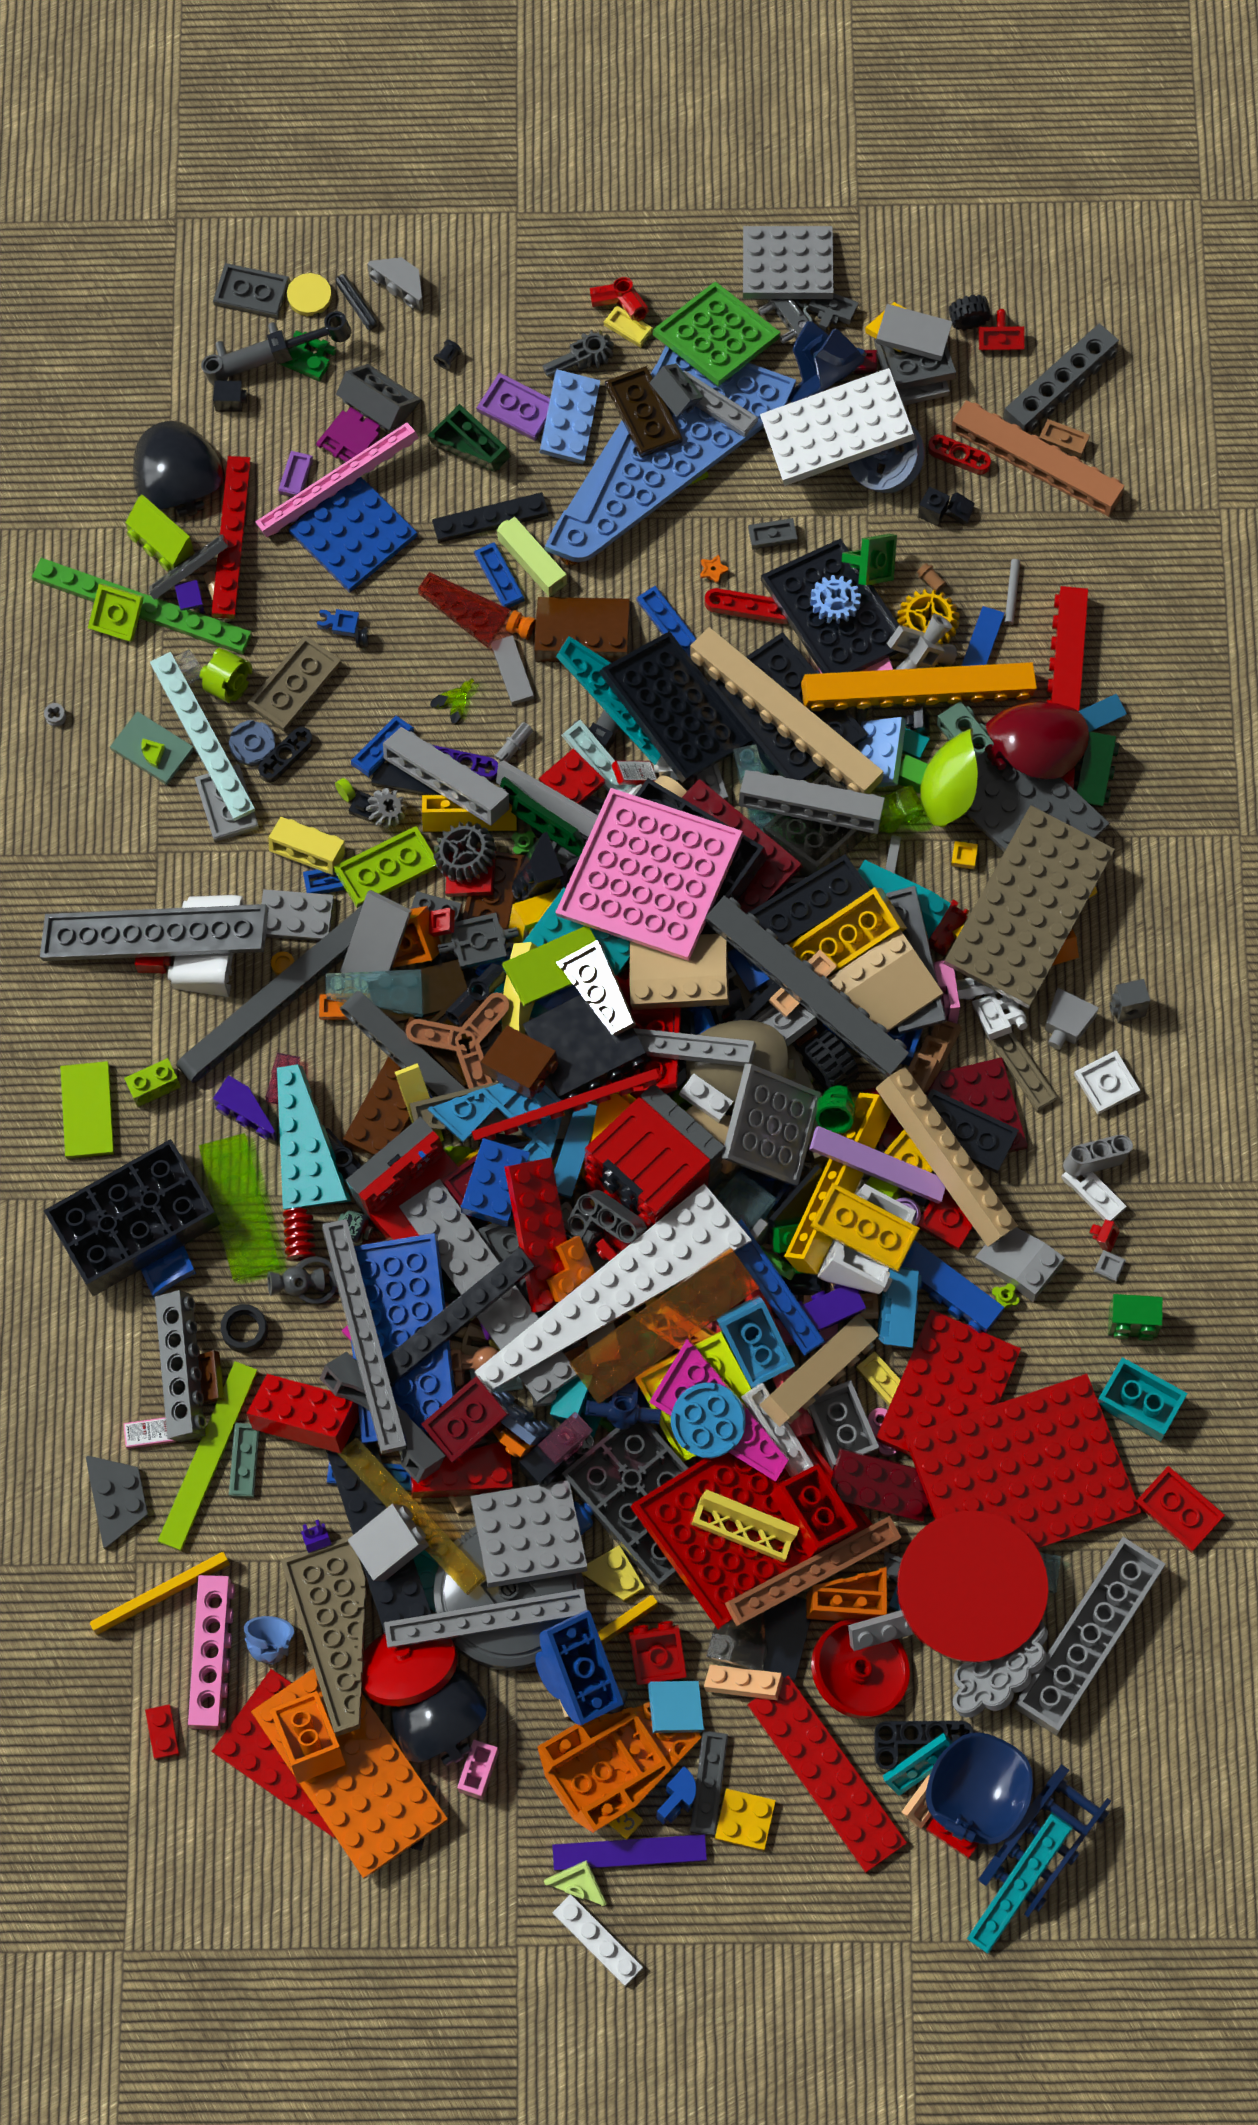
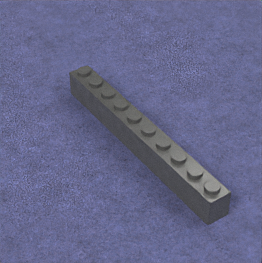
M723 896L705 917L706 924L885 1077H889L909 1054L906 1051L907 1046L899 1039L893 1040L887 1035L888 1030L883 1025L873 1023L869 1019L870 1015L863 1008L859 1007L857 1009L850 1003L852 1000L842 991L838 993L833 989V983L825 976L819 977L814 972L815 968L809 962L799 960L795 956L796 952L789 945L785 944L783 946L779 943L777 935L770 929L764 930L758 925L760 922L751 913L745 914L740 909L741 905L732 897L728 899Z

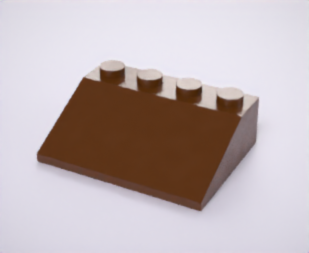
M538 597L535 625V662H561L556 656L569 636L610 663L627 655L630 599Z

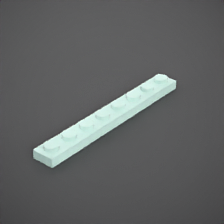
M169 652L150 661L152 669L233 820L236 821L254 812L255 808L172 653Z

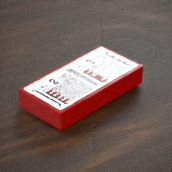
M616 760L611 764L619 785H643L647 778L653 781L657 780L651 761Z

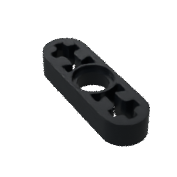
M298 727L293 730L259 764L258 770L263 781L268 783L276 781L312 746L313 739L309 729ZM298 736H300V737H304V736H305V737H306V742H303L302 740L298 742V738H297V737H298ZM283 750H290L292 752L291 758L287 760L281 759L279 754ZM273 767L274 773L268 772L266 774L265 768L271 769Z

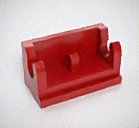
M954 899L950 901L951 905L928 939L930 948L942 956H945L954 941L952 931L964 924L969 913L968 909H959L957 907L959 902Z

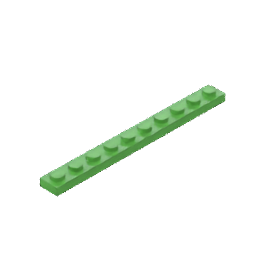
M40 558L32 575V579L35 582L92 602L95 600L98 585L101 583L144 596L139 615L140 619L242 655L252 636L251 631L192 610L181 611L180 607L157 598L154 600L152 596L44 558Z

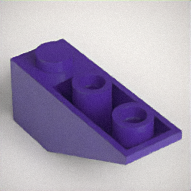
M228 1075L213 1097L215 1109L224 1116L230 1114L235 1117V1121L245 1128H248V1126L254 1128L256 1134L263 1139L268 1140V1138L276 1141L275 1130L249 1087Z

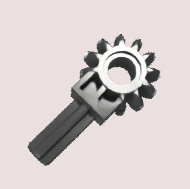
M591 329L589 335L582 333V339L570 344V353L544 364V373L550 377L555 374L557 369L563 371L574 365L578 367L579 371L590 368L593 364H596V367L599 369L600 363L607 365L608 358L613 357L612 350L614 349V344L610 341L608 334L603 335L601 329L597 334ZM594 347L599 348L598 350H590Z

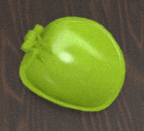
M973 728L959 733L946 742L935 753L926 767L921 781L920 797L930 822L935 826L946 827L948 823L958 819L967 812L973 803L978 778L977 761L972 741Z

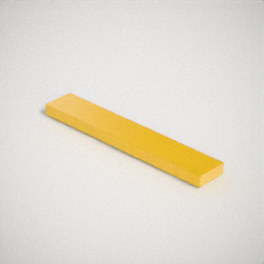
M221 1552L90 1621V1625L95 1634L99 1635L197 1583L199 1575L210 1576L229 1566L230 1563L224 1552Z

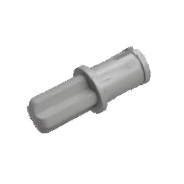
M525 722L521 723L512 736L506 738L507 742L494 757L497 760L500 759L499 762L503 760L508 762L517 750L520 751L522 749L521 745L533 732L531 726Z

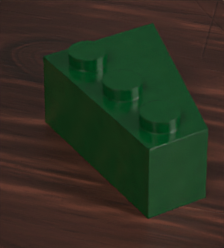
M460 404L427 435L433 446L493 472H496L511 457L507 447Z
M1089 732V741L1083 755L1077 793L1091 806L1103 808L1104 802H1109L1111 789L1107 788L1108 779L1113 780L1115 766H1112L1111 762L1113 756L1117 757L1120 743L1115 742L1116 736Z

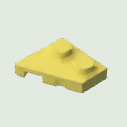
M620 1545L587 1564V1571L582 1572V1576L589 1578L599 1587L611 1592L613 1596L623 1602L645 1589Z

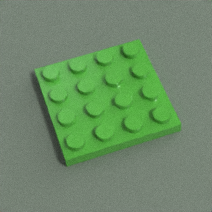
M716 281L653 329V336L717 386H720L777 341L781 333Z

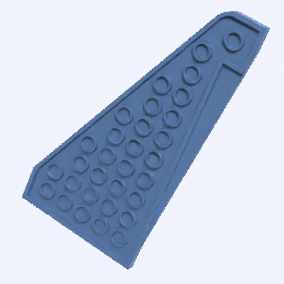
M665 346L656 366L651 372L652 378L656 376L663 366L677 364L683 372H688L757 416L758 422L743 437L696 406L689 413L685 411L678 417L667 406L683 438L682 443L640 458L623 421H621L570 505L564 510L554 526L545 545V551L574 562H584L593 558L763 429L764 425L760 414L787 405L795 388L796 380L748 363L720 386H717L669 347Z

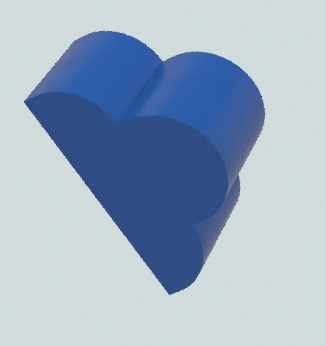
M585 1610L540 1633L542 1651L538 1652L535 1657L539 1676L549 1693L555 1698L560 1699L564 1710L573 1722L583 1725L624 1704L589 1610Z

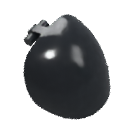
M165 421L153 425L140 437L134 452L133 480L138 497L141 494L144 495L158 509L185 504V506L177 509L179 517L185 515L192 516L198 514L197 511L205 509L203 500L195 503L194 501L216 491L224 480L221 460L212 446L198 431L182 422Z
M456 1666V1670L449 1682L433 1696L411 1705L392 1706L394 1733L402 1753L409 1761L418 1763L429 1760L442 1752H447L448 1754L441 1757L445 1766L464 1759V1755L471 1752L472 1748L468 1742L461 1746H458L457 1743L477 1731L481 1726L487 1713V1700L478 1683L465 1671Z

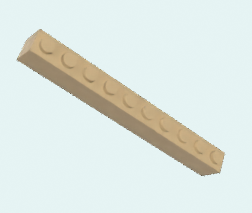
M710 627L690 645V656L695 664L704 666L713 679L722 681L730 693L740 696L748 708H754L758 711L766 723L775 725L783 737H789L793 740L795 746L801 752L806 751L811 755L813 761L818 766H824L830 771V775L836 781H842L847 785L848 790L870 794L883 781V770Z

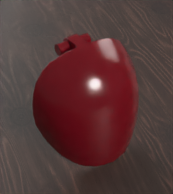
M1031 702L1019 704L1001 711L986 723V730L994 745H987L985 751L991 764L996 765L999 770H1003L1007 766L1004 762V758H1006L1021 773L1041 779H1056L1063 777L1072 770L1080 761L1088 746L1089 730L1083 715L1072 707L1058 703Z

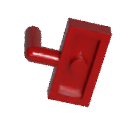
M999 309L995 313L997 327H979V350H1024V326L1006 327V311L1004 309Z

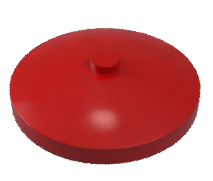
M853 1618L843 1620L823 1633L815 1645L811 1660L814 1683L823 1699L836 1711L857 1719L879 1717L894 1708L905 1695L910 1678V1668L906 1652L898 1639L853 1651L850 1646L848 1625L865 1621V1619Z
M384 1633L375 1639L364 1651L363 1691L373 1701L388 1706L411 1705L433 1696L449 1682L456 1670L458 1658L452 1639L388 1649Z

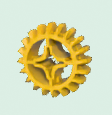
M924 589L921 595L915 591L914 598L908 595L906 602L901 603V610L897 613L899 618L897 623L901 626L918 630L911 623L913 622L914 625L922 629L921 632H926L928 625L926 626V618H928L929 613H931L930 619L933 614H938L947 619L952 625V628L938 642L939 644H943V641L949 643L950 636L954 637L956 635L955 629L959 627V622L957 621L959 620V612H956L957 606L952 604L951 597L944 599V592L936 595V590L933 589L931 594H929ZM935 608H937L938 610H940L943 614L938 613V612L935 610Z

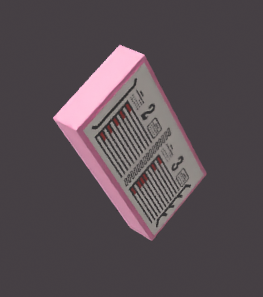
M166 1418L123 1423L127 1449L176 1442L167 1439Z

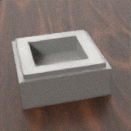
M1103 1250L1093 1274L1116 1283L1126 1260Z

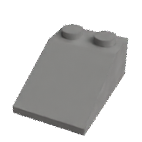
M1016 1227L989 1247L985 1244L975 1259L1005 1282L1013 1284L1017 1291L1034 1302L1063 1266L1065 1257L1043 1241Z

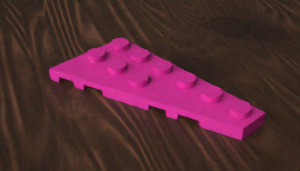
M687 1338L649 1403L671 1416L679 1396L696 1384L712 1382L726 1386L730 1390L731 1388L691 1340ZM743 1404L746 1413L745 1431L740 1442L729 1453L772 1480L777 1481L790 1459Z

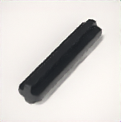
M345 274L336 277L337 286L368 330L376 328L378 325L376 318Z

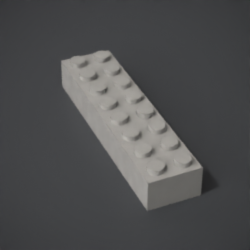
M1122 1537L1047 1653L1046 1664L1038 1672H1035L1030 1684L1016 1701L1014 1709L1057 1736L1159 1577L1165 1563L1125 1537Z

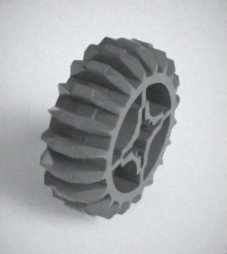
M468 821L466 826H464L463 823L459 822L457 828L450 825L451 831H443L444 837L437 838L439 845L434 846V860L438 870L441 871L444 877H449L453 882L457 879L461 884L465 879L471 883L473 877L480 880V874L482 872L488 874L487 867H493L494 863L492 860L497 859L495 853L497 846L493 836L490 835L487 828H482L478 823L473 826ZM478 842L482 843L480 853L476 851ZM451 852L454 853V860L452 863L449 862V855Z

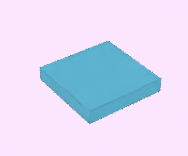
M699 1681L650 1682L648 1684L653 1733H691L704 1730Z

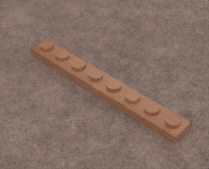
M888 1516L726 1602L725 1605L736 1626L892 1544L901 1539V1536L891 1517Z

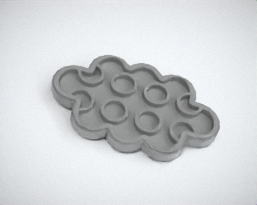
M1042 1621L1031 1637L1010 1654L987 1662H966L957 1668L954 1674V1682L959 1690L953 1697V1706L960 1716L965 1718L976 1716L985 1707L992 1711L1004 1709L1013 1700L1014 1693L1028 1687L1031 1682V1674L1042 1669L1047 1661V1654L1042 1645L1047 1639L1048 1631Z

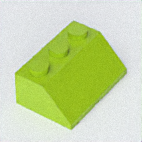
M141 494L125 522L128 530L127 535L133 542L136 543L138 541L141 543L144 551L150 557L155 556L159 560V564L166 571L173 570L195 554L190 536Z

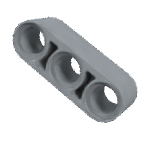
M1115 1135L1076 1145L1064 1160L1063 1168L1069 1175L1080 1176L1121 1165L1133 1148L1132 1141L1125 1135Z

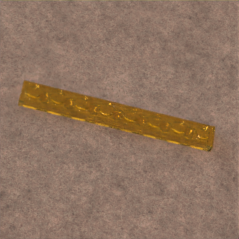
M357 1437L343 1449L341 1454L339 1453L340 1457L387 1508L391 1504L406 1506L411 1511L413 1522L426 1535L425 1540L429 1546L425 1550L467 1595L486 1579Z

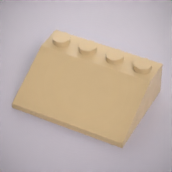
M901 930L828 978L833 983V989L838 993L842 991L852 1000L850 1003L857 1009L859 1007L863 1008L870 1015L869 1019L873 1023H880L888 1032L944 994Z
M719 934L700 935L689 961L630 941V1004L632 1009L645 1010L729 1005L727 941Z

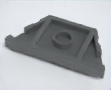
M86 1456L104 1549H108L118 1538L130 1532L133 1526L140 1524L149 1517L140 1470L136 1466Z

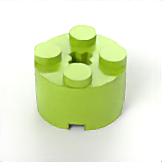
M216 649L208 665H205L200 671L199 676L203 679L202 687L204 691L227 703H230V700L237 701L248 687L249 681L246 679L248 674L252 675V664L227 650Z

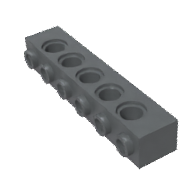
M1100 323L1096 325L1005 408L1003 419L1010 424L1020 426L1025 432L1034 431L1042 418L1049 417L1060 402L1064 403L1068 400L1074 389H1080L1091 374L1095 375L1100 371L1105 361H1110L1117 355L1119 339ZM1090 351H1096L1098 354H1092ZM1075 365H1080V366H1082L1083 368H1076V367H1074V366H1075ZM1064 379V380H1066L1067 382L1062 383V382H1060V381H1058V380ZM1047 393V394H1050L1051 396H1050V397H1045V396H1043L1042 394ZM1027 408H1034L1035 411H1029Z
M178 1290L156 1296L155 1305L167 1439L184 1442L206 1436V1420L203 1413L204 1396L201 1392L200 1381L202 1374L199 1369L198 1360L200 1351L196 1337L195 1301L192 1294Z

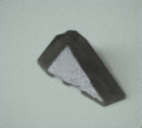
M764 1612L736 1626L734 1620L719 1630L715 1626L706 1657L716 1665L763 1671L768 1650Z

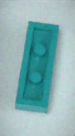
M945 1733L941 1734L883 1775L885 1783L900 1796L931 1774L938 1757L953 1742Z

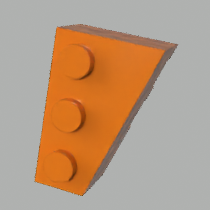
M887 1567L869 1573L857 1574L854 1577L841 1578L812 1586L807 1593V1619L843 1621L856 1618L868 1620L886 1615Z

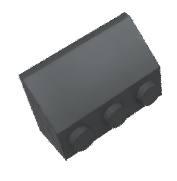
M369 364L346 371L336 393L345 404L354 406L365 417L372 418L378 422L380 427L387 430L401 426L421 401V398Z

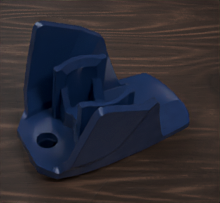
M811 321L806 322L793 347L802 382L794 388L790 396L791 403L818 394L832 384L843 380L864 362V358L867 355L865 350L855 347L838 329H833L830 335H827L815 323Z

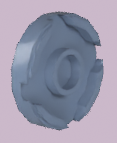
M248 720L240 723L232 730L229 748L232 756L238 762L245 765H259L275 749L276 740L272 729L265 723Z

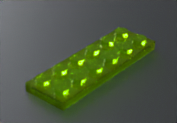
M242 1133L198 1145L215 1212L220 1222L219 1228L233 1281L281 1269L246 1134Z

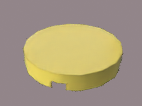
M302 274L294 278L289 284L287 290L288 302L292 310L299 315L314 316V314H320L330 305L332 299L331 287L327 280L318 274Z

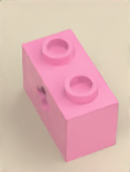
M473 1740L472 1751L468 1754L457 1789L459 1793L483 1800L499 1750L498 1747Z

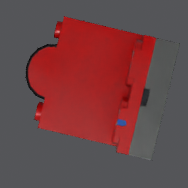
M420 1116L348 1177L346 1182L356 1205L370 1218V1221L389 1241L419 1236L399 1206L438 1179L442 1182V1179L457 1169L458 1166L444 1151L440 1137ZM466 1215L475 1229L477 1225L482 1226L487 1222L475 1217L470 1219Z

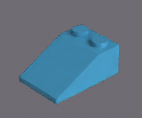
M759 1295L715 1317L751 1388L795 1367L767 1306Z

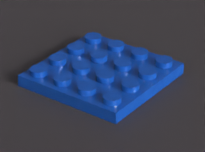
M361 476L354 483L340 489L334 496L319 503L316 508L310 510L288 529L289 533L349 593L418 536L417 532Z

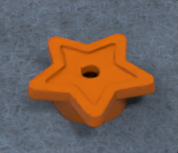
M719 555L715 556L712 560H701L704 568L700 574L701 578H707L718 583L722 574L729 571L728 567L721 564Z

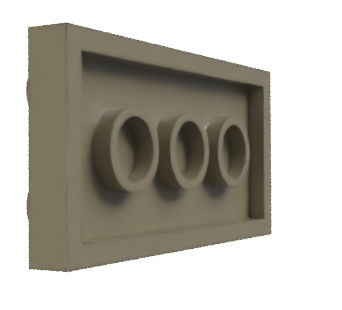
M304 635L248 701V707L285 732L342 662L338 657Z

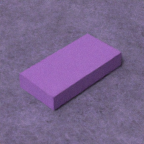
M295 451L290 452L278 489L279 494L294 497L304 490L313 463L312 455Z

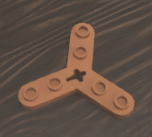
M492 993L462 1027L422 1019L412 1020L406 1028L407 1039L414 1044L456 1052L468 1089L493 1083L492 1079L482 1072L480 1062L484 1056L479 1043L508 1011V998L502 993ZM465 1034L467 1038L471 1037L472 1039L469 1042L471 1052L469 1054L464 1044L460 1045L458 1042L462 1039L461 1035Z

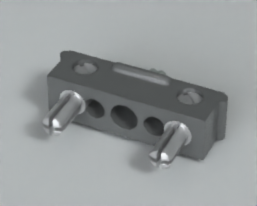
M768 299V303L758 309L761 315L774 310L787 327L789 332L780 336V341L783 344L793 338L797 339L808 320L813 322L807 313L808 305L806 303L801 304L798 299H794V301L792 299ZM798 306L804 307V309H803L804 314L801 312V310L798 308Z

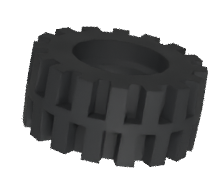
M981 295L964 296L963 299L959 298L957 302L951 303L948 309L952 325L957 330L978 328L980 325L986 324V321H989L992 316L987 298Z

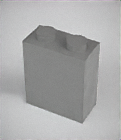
M391 1504L348 1539V1542L373 1581H386L429 1546L425 1540L426 1535L424 1531L415 1525L412 1520L413 1515L411 1511L404 1505Z

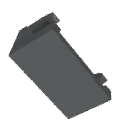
M677 364L663 366L650 382L651 386L676 417L681 416L685 411L689 413L703 398L702 394Z

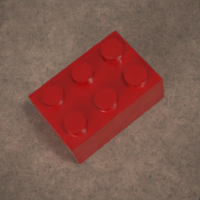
M819 1463L778 1484L770 1494L786 1522L799 1527L796 1538L808 1558L849 1538L858 1528Z

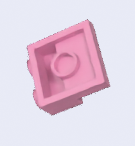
M937 961L934 963L939 987L944 993L941 997L947 1021L957 1023L960 1003L955 972L953 968L943 964L944 961Z

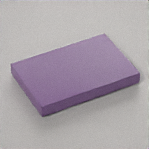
M499 373L476 409L477 412L536 441L545 426L550 398Z

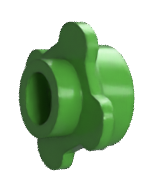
M531 831L524 834L514 833L512 835L515 845L513 852L518 855H526L534 845L533 839L535 834Z

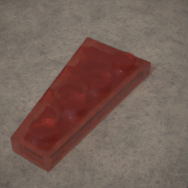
M431 572L427 574L418 588L420 596L487 648H489L510 615V609Z

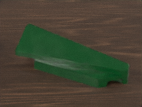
M503 777L500 787L509 793V803L513 805L511 813L541 833L547 832L550 839L574 855L581 856L586 843L583 841L579 830L543 807L514 781Z

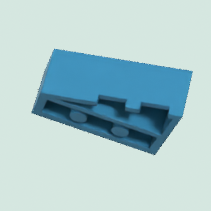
M900 1267L898 1272L889 1269V1278L892 1279V1282L886 1292L882 1291L877 1327L879 1336L876 1338L883 1344L913 1348L915 1314L918 1309L917 1290H920L921 1275H918L919 1271L915 1268Z

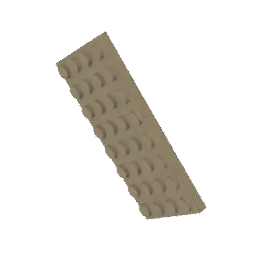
M1030 805L943 964L1029 1008L1115 849Z

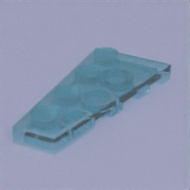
M421 969L326 974V998L328 1000L345 1003L356 991H360L378 1008L423 1017Z

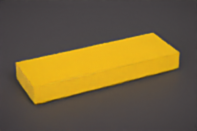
M650 1595L598 1631L602 1646L656 1609L658 1602L654 1596Z

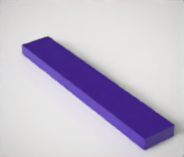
M705 1834L552 1844L554 1871H564L586 1860L591 1869L707 1861Z

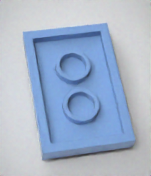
M902 717L861 722V727L867 733V738L858 744V750L883 770V781L877 787L898 785L906 720Z

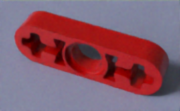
M940 434L932 436L929 440L928 452L937 459L977 475L986 474L990 469L991 458L986 452ZM938 443L942 444V447L935 449V445H938ZM949 446H950L951 448H950L949 454H946V452H947V450L949 449ZM961 450L965 452L966 456L963 459H957L953 456V453ZM972 455V459L970 460V463H968L969 456ZM980 460L984 461V464L977 466V462Z

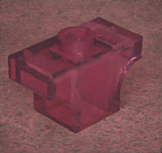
M574 1412L547 1436L538 1447L556 1465L563 1459L566 1461L583 1445L584 1440L592 1432V1429Z

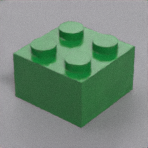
M1113 1294L1109 1305L1108 1335L1120 1340L1138 1337L1142 1341H1151L1153 1338H1157L1162 1327L1163 1297Z

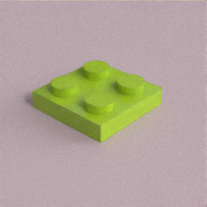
M102 583L99 584L88 628L123 640L133 641L144 596Z

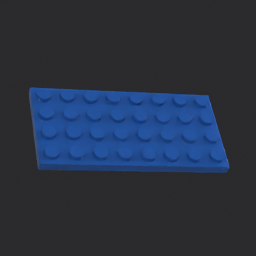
M436 1233L354 1246L383 1359L446 1308L438 1234ZM449 1340L391 1387L395 1403L409 1415V1418L419 1428L423 1429L425 1434L429 1433L421 1424L455 1395ZM352 1344L353 1358L356 1359V1355ZM358 1404L362 1443L378 1442L370 1411Z

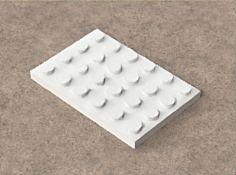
M889 368L760 414L784 486L915 440L913 430Z

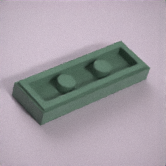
M235 1423L229 1497L254 1498L260 1431L253 1430L249 1423Z

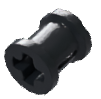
M447 339L444 342V347L439 354H435L433 360L441 368L449 370L455 357L462 353L461 347L454 341Z

